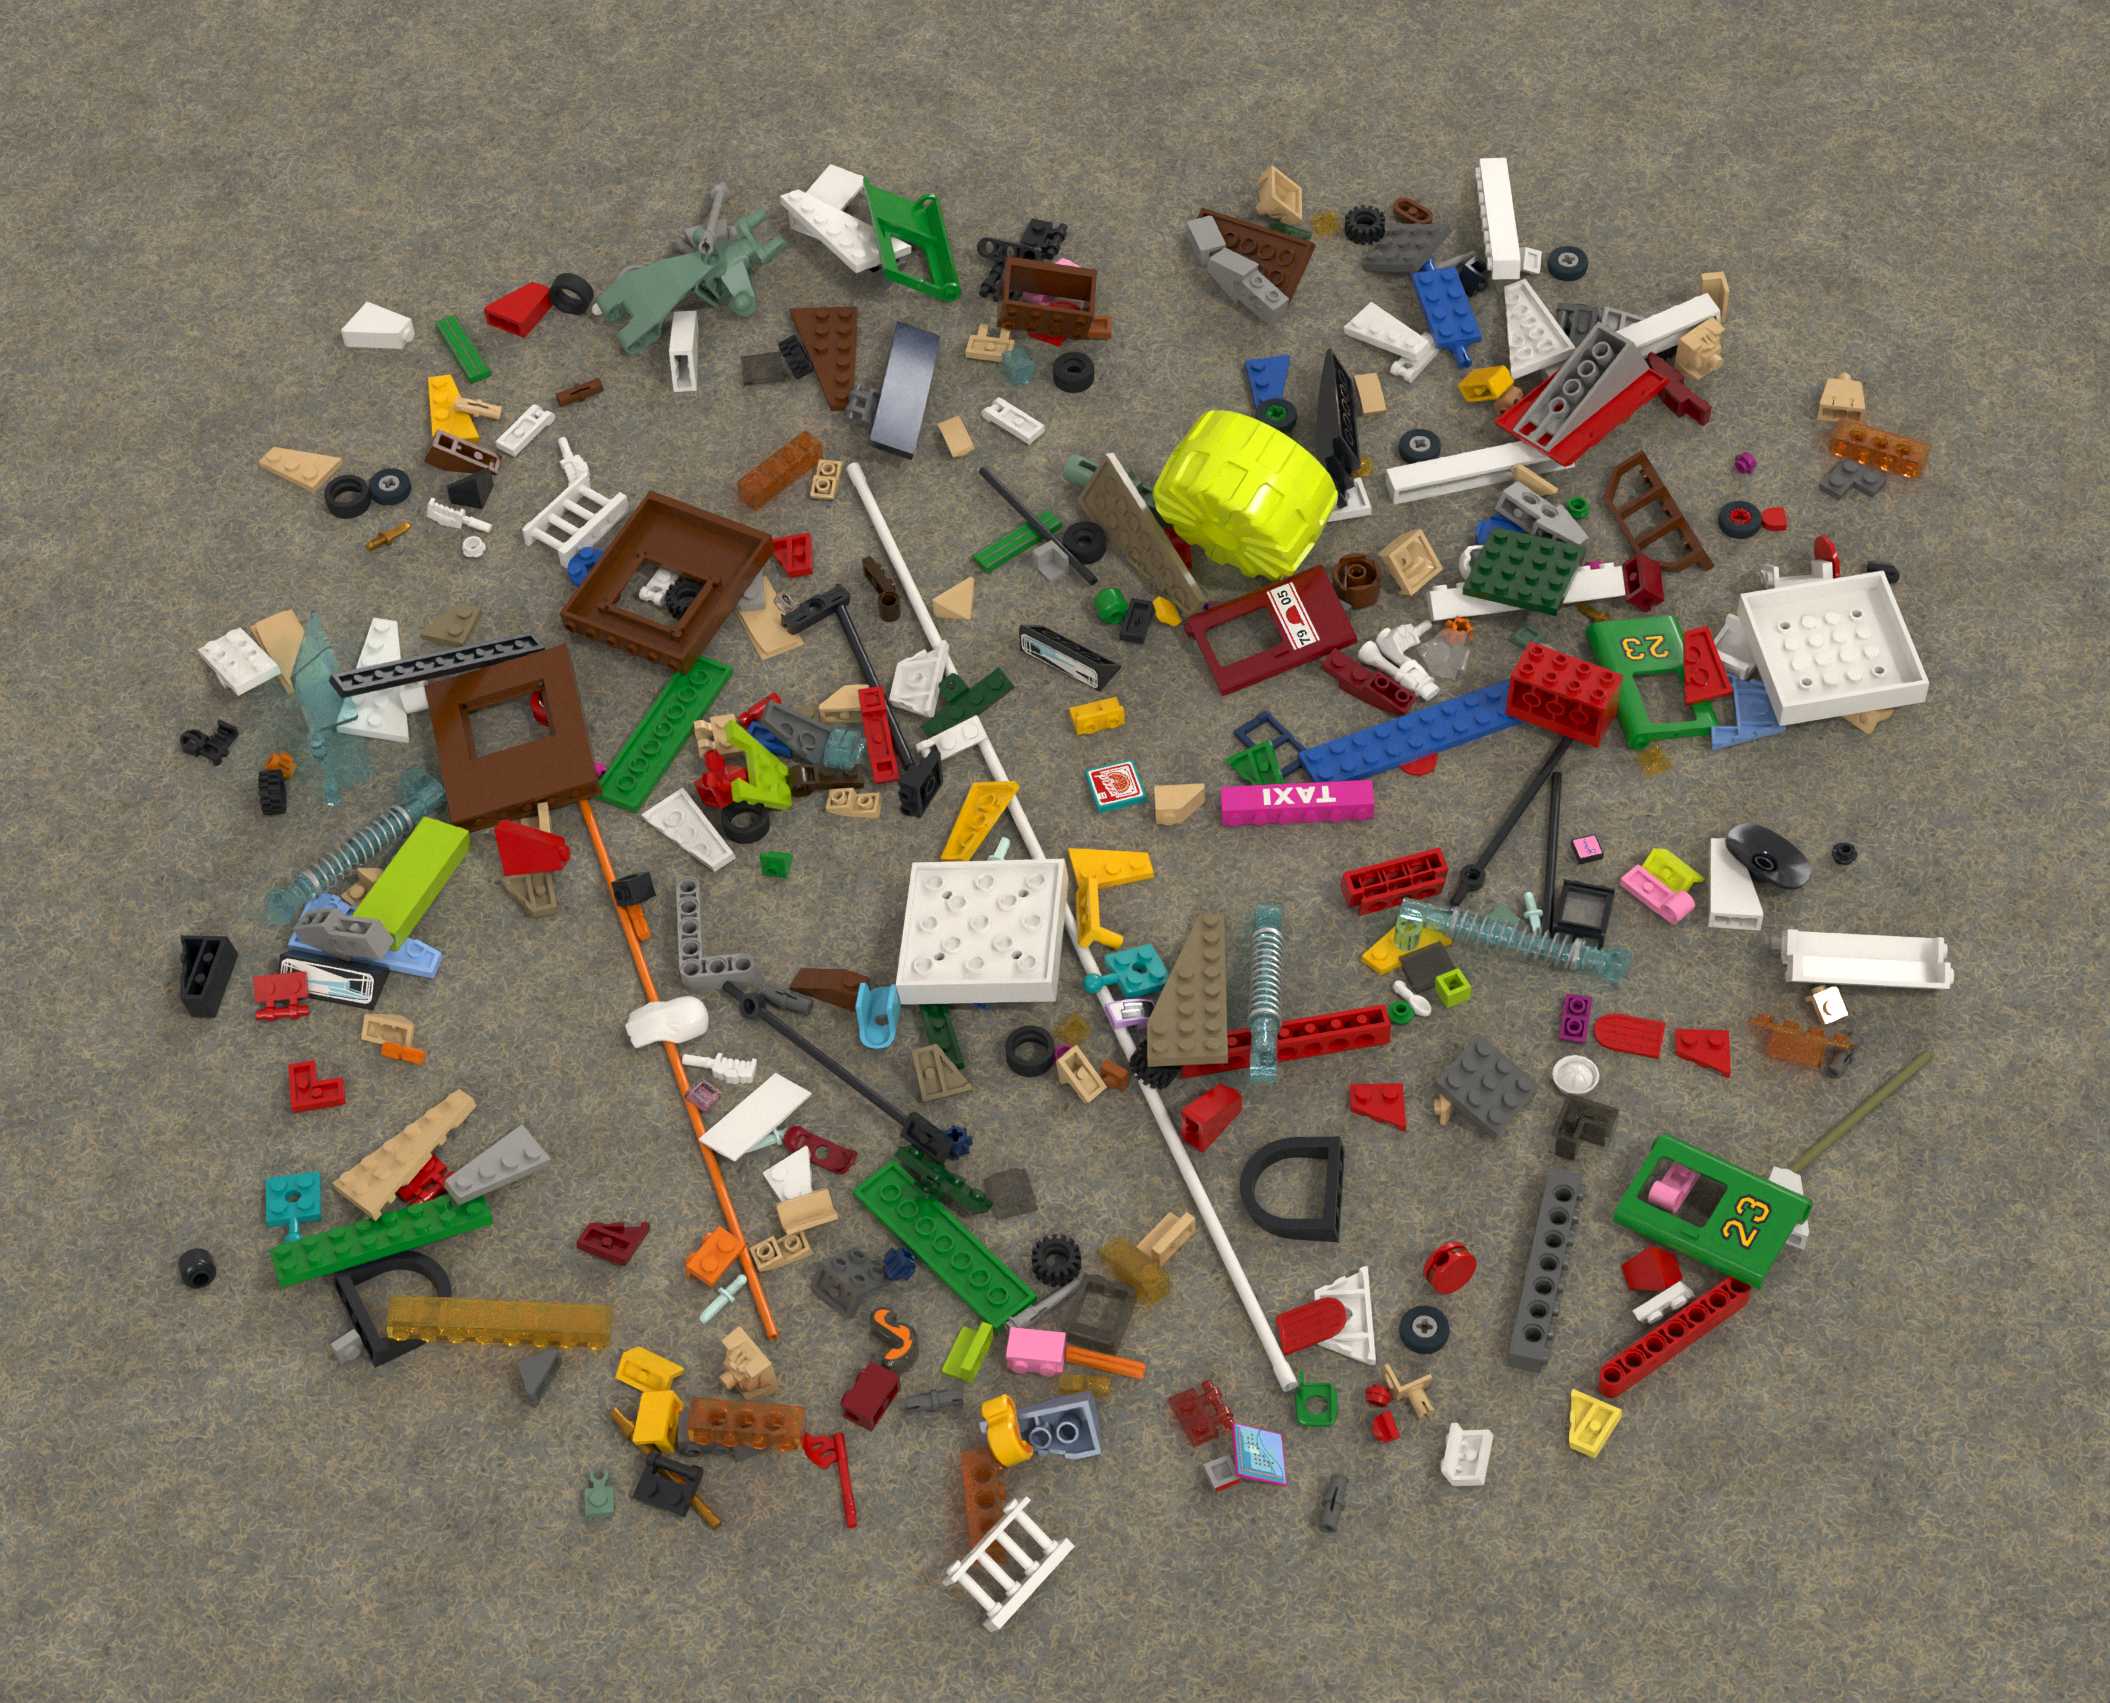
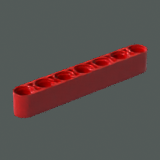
M1729 1276L1604 1364L1600 1369L1597 1385L1600 1394L1607 1398H1615L1731 1317L1747 1305L1752 1286ZM1733 1290H1739V1291H1741L1742 1293H1737V1292H1735V1291H1733ZM1713 1305H1719L1721 1308L1714 1307ZM1692 1319L1699 1320L1700 1322H1693ZM1670 1334H1676L1680 1337H1672ZM1649 1349H1655L1659 1352H1651ZM1628 1364H1634L1638 1367H1630ZM1607 1379H1613V1380H1615L1616 1382H1615V1383H1611V1382H1608Z

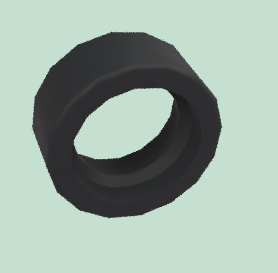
M572 273L557 275L549 289L551 303L564 313L584 314L594 298V291L591 285L582 277ZM562 289L572 291L580 299L568 296Z
M342 475L336 477L325 488L324 497L327 508L335 517L342 519L355 518L366 512L371 505L368 485L359 476ZM346 491L361 493L359 497L350 502L342 503L335 501L338 495Z
M746 800L740 803L734 801L722 810L723 830L726 837L733 842L739 844L757 842L770 829L769 811L767 807H764L763 803L751 805ZM743 812H753L760 816V820L750 827H737L731 823L732 818Z
M1034 1025L1022 1026L1015 1029L1008 1036L1005 1043L1006 1061L1013 1072L1024 1077H1037L1046 1073L1053 1066L1055 1044L1053 1037L1047 1030ZM1036 1042L1046 1048V1053L1041 1058L1027 1061L1017 1057L1015 1049L1023 1043Z

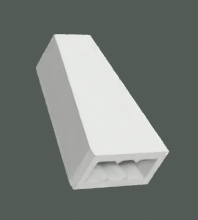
M697 311L674 312L669 356L674 392L697 391L699 334Z
M1711 838L1708 875V927L1761 930L1763 910L1748 869L1728 851L1725 845L1726 838Z

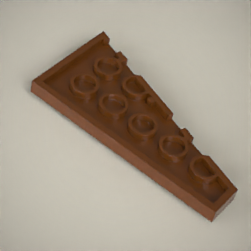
M1201 208L1197 219L1212 216L1226 243V248L1258 263V271L1289 298V305L1316 245L1313 242Z
M857 306L789 308L791 318L796 325L802 344L814 367L816 377L823 389L830 410L844 411L845 407L849 404V392L855 385Z

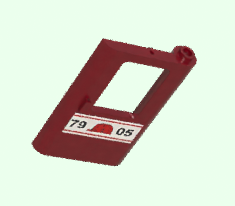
M1321 564L1187 617V623L1183 624L1188 638L1193 637L1196 640L1222 696L1234 693L1326 656L1334 648L1341 650L1358 643L1355 631ZM1261 608H1266L1283 642L1280 645L1230 665L1220 666L1205 632Z

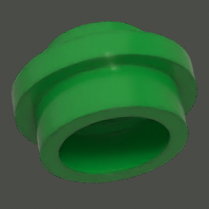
M1573 497L1566 504L1565 509L1573 519H1582L1589 514V505L1582 497Z
M1396 1001L1389 1006L1388 1017L1396 1025H1406L1413 1019L1414 1010L1408 1002ZM1398 1010H1402V1011H1405V1012H1404V1013H1399V1012H1397V1011H1398Z

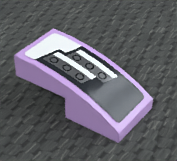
M1147 999L1121 1000L1106 1003L1105 1012L1114 1030L1135 1025L1137 1030L1147 1027V1022L1155 1005L1152 1000Z

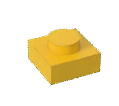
M1160 596L1153 601L1156 610L1155 615L1160 622L1168 623L1173 627L1182 622L1174 603Z

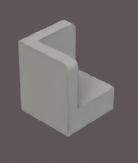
M1052 540L1032 551L1033 566L1049 582H1053L1069 572L1068 556Z

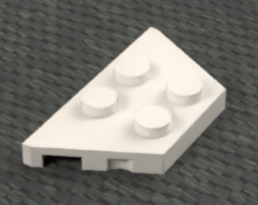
M946 640L938 642L940 647L929 653L924 649L916 653L915 656L897 663L889 697L892 706L926 717H934L940 691L938 685L942 681L949 650Z
M1364 1266L1359 1269L1358 1273L1348 1278L1343 1276L1335 1280L1333 1284L1325 1285L1314 1291V1301L1326 1297L1336 1298L1344 1304L1347 1310V1321L1341 1332L1328 1340L1318 1343V1345L1366 1364L1375 1365L1376 1356L1368 1266Z

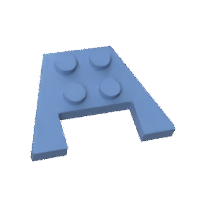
M1727 673L1733 690L1736 726H1711L1712 750L1785 732L1786 725L1779 726L1764 683L1753 679L1750 682L1736 679V675Z

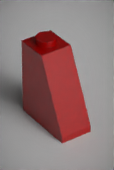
M531 282L490 303L484 308L487 324L525 338L553 306L549 299L550 288Z
M501 820L494 828L505 876L563 870L570 860V848L566 846L562 836L509 820Z
M1220 1083L1187 1105L1181 1111L1182 1140L1204 1153L1242 1111V1096L1236 1089L1228 1088Z

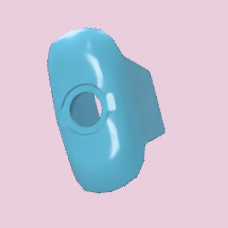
M860 983L856 1013L860 1039L863 1045L878 1049L889 1046L894 1040L901 1010V1002L896 984H891V987H878L869 991L866 983ZM880 1015H887L889 1023L880 1026L875 1023V1020Z

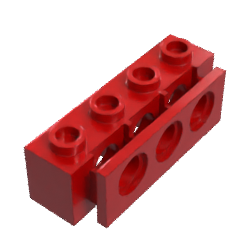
M1438 847L1344 872L1340 888L1347 907L1359 906L1358 915L1363 916L1442 894L1449 869L1441 848Z

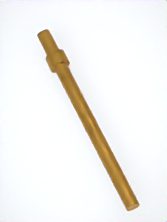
M618 1408L613 1409L609 1416L621 1428V1433L628 1441H633L636 1423L629 1421ZM651 1444L637 1445L646 1456H648L651 1450L657 1451ZM658 1467V1470L668 1480L686 1485V1482L679 1474ZM695 1493L691 1506L715 1531L722 1526L721 1520Z

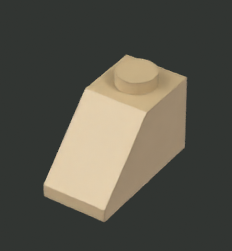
M844 685L819 705L821 723H862L858 689L869 688V685Z
M1204 783L1154 786L1156 825L1164 824L1169 826L1182 823L1205 802Z

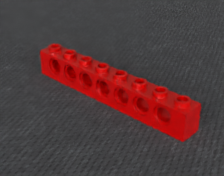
M1382 1004L1282 1021L1281 1029L1269 1036L1257 1035L1249 1027L1227 1031L1228 1063L1181 1065V1073L1184 1079L1390 1043L1391 1024L1386 1006ZM1277 1022L1255 1027L1267 1029L1275 1026ZM1274 1028V1029H1272V1030H1267V1031H1261V1030H1258V1031H1260V1032H1271V1031L1275 1030L1276 1028Z

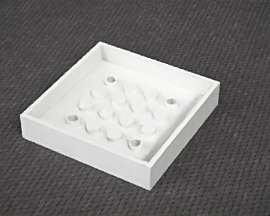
M1884 571L1740 594L1737 614L1779 726L1925 702L1929 681Z
M1065 859L912 863L896 979V988L901 1004L1056 1001L1069 879Z

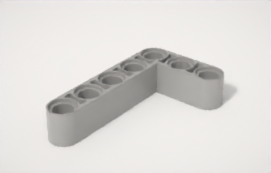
M693 876L681 877L676 883L679 970L683 987L688 991L722 989L726 981H730L736 987L753 984L757 974L755 962L751 955L740 953L704 957L702 898L699 882Z

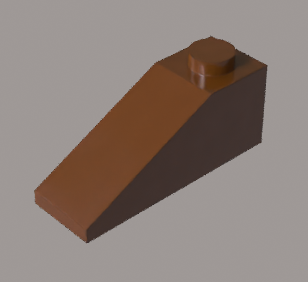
M437 429L428 446L424 462L445 471L473 474L489 467L491 475H497L503 456Z
M801 968L790 986V990L855 1013L860 983H866L869 991H871L869 977L847 969Z

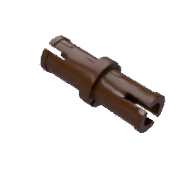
M596 378L581 385L579 383L574 384L573 388L556 393L555 395L559 406L563 407L577 400H580V402L584 401L585 397L603 392L604 389L600 379Z

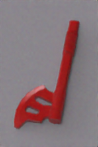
M804 1432L803 1447L807 1457L815 1465L828 1469L832 1463L838 1462L847 1527H857L856 1509L851 1488L844 1434L836 1433L833 1435V1438H829L827 1435L813 1437L808 1432ZM824 1444L817 1449L812 1448L813 1446ZM835 1450L823 1458L820 1457L828 1451Z

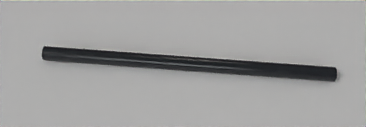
M985 466L979 469V474L1047 542L1052 540L1068 556L1069 564L1091 586L1097 583L1098 579Z
M1560 772L1552 773L1541 936L1543 937L1546 930H1549V938L1552 937L1562 785V773Z

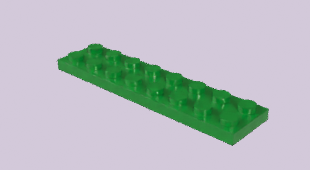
M700 656L687 675L676 672L600 779L603 794L593 798L637 814L695 730L694 721L702 720L733 675V667Z
M894 1159L852 1191L853 1197L983 1322L993 1325V1331L996 1334L1004 1328V1323L1008 1321L1009 1316L1014 1317L1029 1305L1037 1302V1295L937 1200L926 1199L913 1190L912 1185L916 1180Z
M449 1194L423 1203H416L400 1210L386 1212L376 1221L372 1218L362 1219L356 1223L336 1227L327 1232L309 1235L290 1243H283L277 1247L270 1248L269 1252L280 1288H284L494 1223L484 1195L458 1205Z

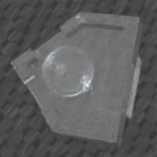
M1444 629L1435 638L1417 647L1418 652L1423 657L1434 677L1458 681L1460 672L1465 671L1470 649L1467 645L1470 634L1468 632Z

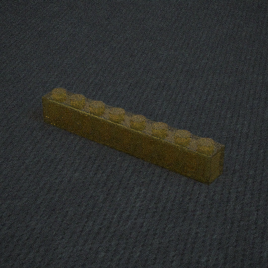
M390 1295L386 1326L388 1338L400 1341L407 1339H422L426 1342L446 1340L453 1343H462L464 1341L478 1342L480 1344L506 1343L511 1346L519 1344H533L537 1347L555 1345L564 1348H574L577 1346L598 1350L604 1347H611L613 1305Z

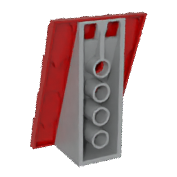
M1597 322L1561 368L1496 419L1494 423L1505 432L1512 434L1523 443L1528 444L1541 454L1546 455L1566 468L1579 459L1590 447L1597 445L1619 423L1627 420L1643 404L1646 405L1670 382L1668 378L1649 368L1633 341Z

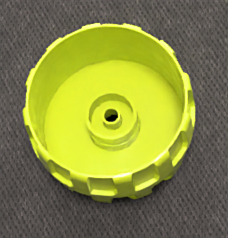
M1211 410L1203 413L1197 419L1185 437L1173 450L1153 487V499L1156 509L1163 520L1174 524V530L1177 535L1189 545L1197 544L1203 548L1209 559L1220 565L1231 564L1239 568L1242 574L1255 579L1257 575H1262L1274 582L1282 580L1285 575L1292 576L1312 550L1337 504L1338 492L1327 470L1307 450L1285 434L1259 420L1237 412Z

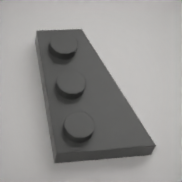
M769 700L764 709L761 725L809 764H827L836 730Z

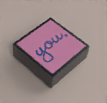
M1596 834L1571 840V847L1578 864L1603 859L1604 853Z

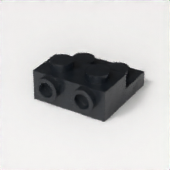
M931 749L928 756L921 760L919 767L911 764L907 771L900 775L898 795L902 802L900 811L904 815L921 818L942 786L943 773L940 752Z

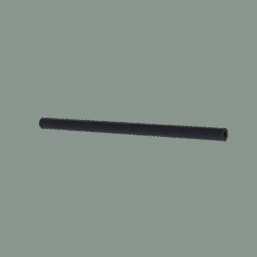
M838 606L835 609V613L867 685H869V688L881 686L846 606ZM884 694L891 740L904 770L907 771L911 764L915 766L916 764Z

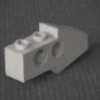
M1223 248L1209 258L1206 270L1234 302L1241 301L1268 326L1286 314L1289 298L1258 271V263L1227 248Z
M1519 481L1503 490L1495 507L1498 512L1533 536L1585 547L1589 538L1563 505L1553 506Z
M338 908L307 910L293 928V931L302 943L347 962L353 956L381 960L394 942V939L380 920L342 915Z

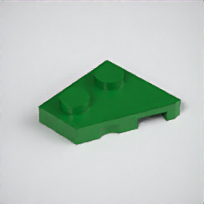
M1269 740L1226 758L1227 763L1252 786L1285 784L1273 744Z

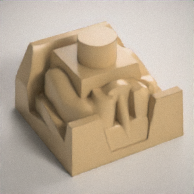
M1271 165L1261 174L1257 181V185L1261 189L1259 191L1260 203L1256 205V209L1260 215L1264 216L1267 214L1275 220L1280 219L1281 224L1285 227H1290L1302 221V188Z
M1711 317L1679 338L1673 368L1680 371L1683 376L1697 381L1711 371L1718 370L1724 362V359L1720 357L1722 347L1719 335L1725 332V328Z
M1422 529L1412 530L1400 535L1378 553L1379 558L1387 565L1388 571L1400 586L1401 590L1398 592L1400 595L1412 596L1443 570Z
M738 1326L721 1341L727 1348L726 1358L723 1362L726 1372L719 1376V1380L727 1390L735 1386L746 1400L753 1401L765 1398L780 1389L772 1363L741 1326Z

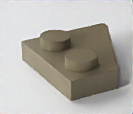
M459 603L422 630L420 633L421 639L453 647L466 646L482 615V610L479 607Z
M550 871L511 875L501 878L503 887L533 918L559 913Z
M936 1043L910 1049L923 1102L973 1090L972 1085L964 1078Z

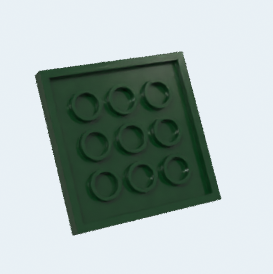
M1493 527L1463 586L1462 595L1557 616L1585 558L1586 547Z

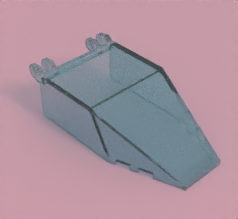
M313 610L307 622L290 680L308 735L307 740L312 755L316 758L324 778L322 788L329 805L337 806L342 801L340 789L374 778L375 771L361 736L337 732V726L357 720L358 712L352 697L341 699L329 683L331 674L342 671L330 641H325L328 637L326 632L322 631L323 626L317 611Z

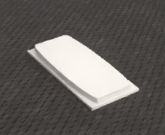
M775 1073L700 1137L699 1141L735 1162L779 1126L812 1093Z

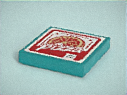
M1133 759L1085 770V777L1098 814L1147 802V797Z

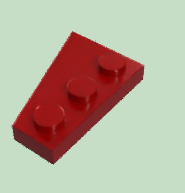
M1704 626L1685 631L1683 634L1684 707L1730 696L1733 690L1709 627Z

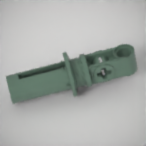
M1073 454L1064 467L1063 479L1085 488L1099 464L1078 454ZM1126 469L1125 472L1159 525L1164 528H1174V524L1165 522L1158 513L1153 499V488L1140 480L1135 481L1133 471Z

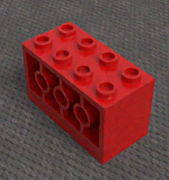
M1530 641L1511 674L1505 714L1598 748L1617 714L1623 675Z

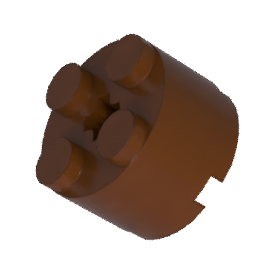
M1352 553L1341 557L1332 569V586L1338 598L1352 606L1351 609L1372 606L1376 604L1380 595L1381 568L1377 561L1374 559L1371 561L1366 558L1367 555Z

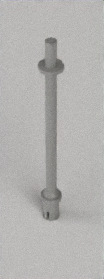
M719 182L710 191V196L714 201L706 230L699 236V250L703 254H706L707 250L708 254H710L717 243L715 229L721 206L730 197V191L726 187L725 182Z

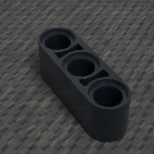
M996 237L982 238L977 244V251L984 258L1006 262L1008 256L1007 249L1011 246L1014 249L1013 257L1028 259V254L1032 251L1035 254V261H1044L1043 251L1035 246ZM988 242L993 244V251L991 253H988L986 250Z

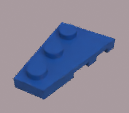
M1290 355L1245 360V368L1255 410H1257L1261 402L1267 399L1283 398Z

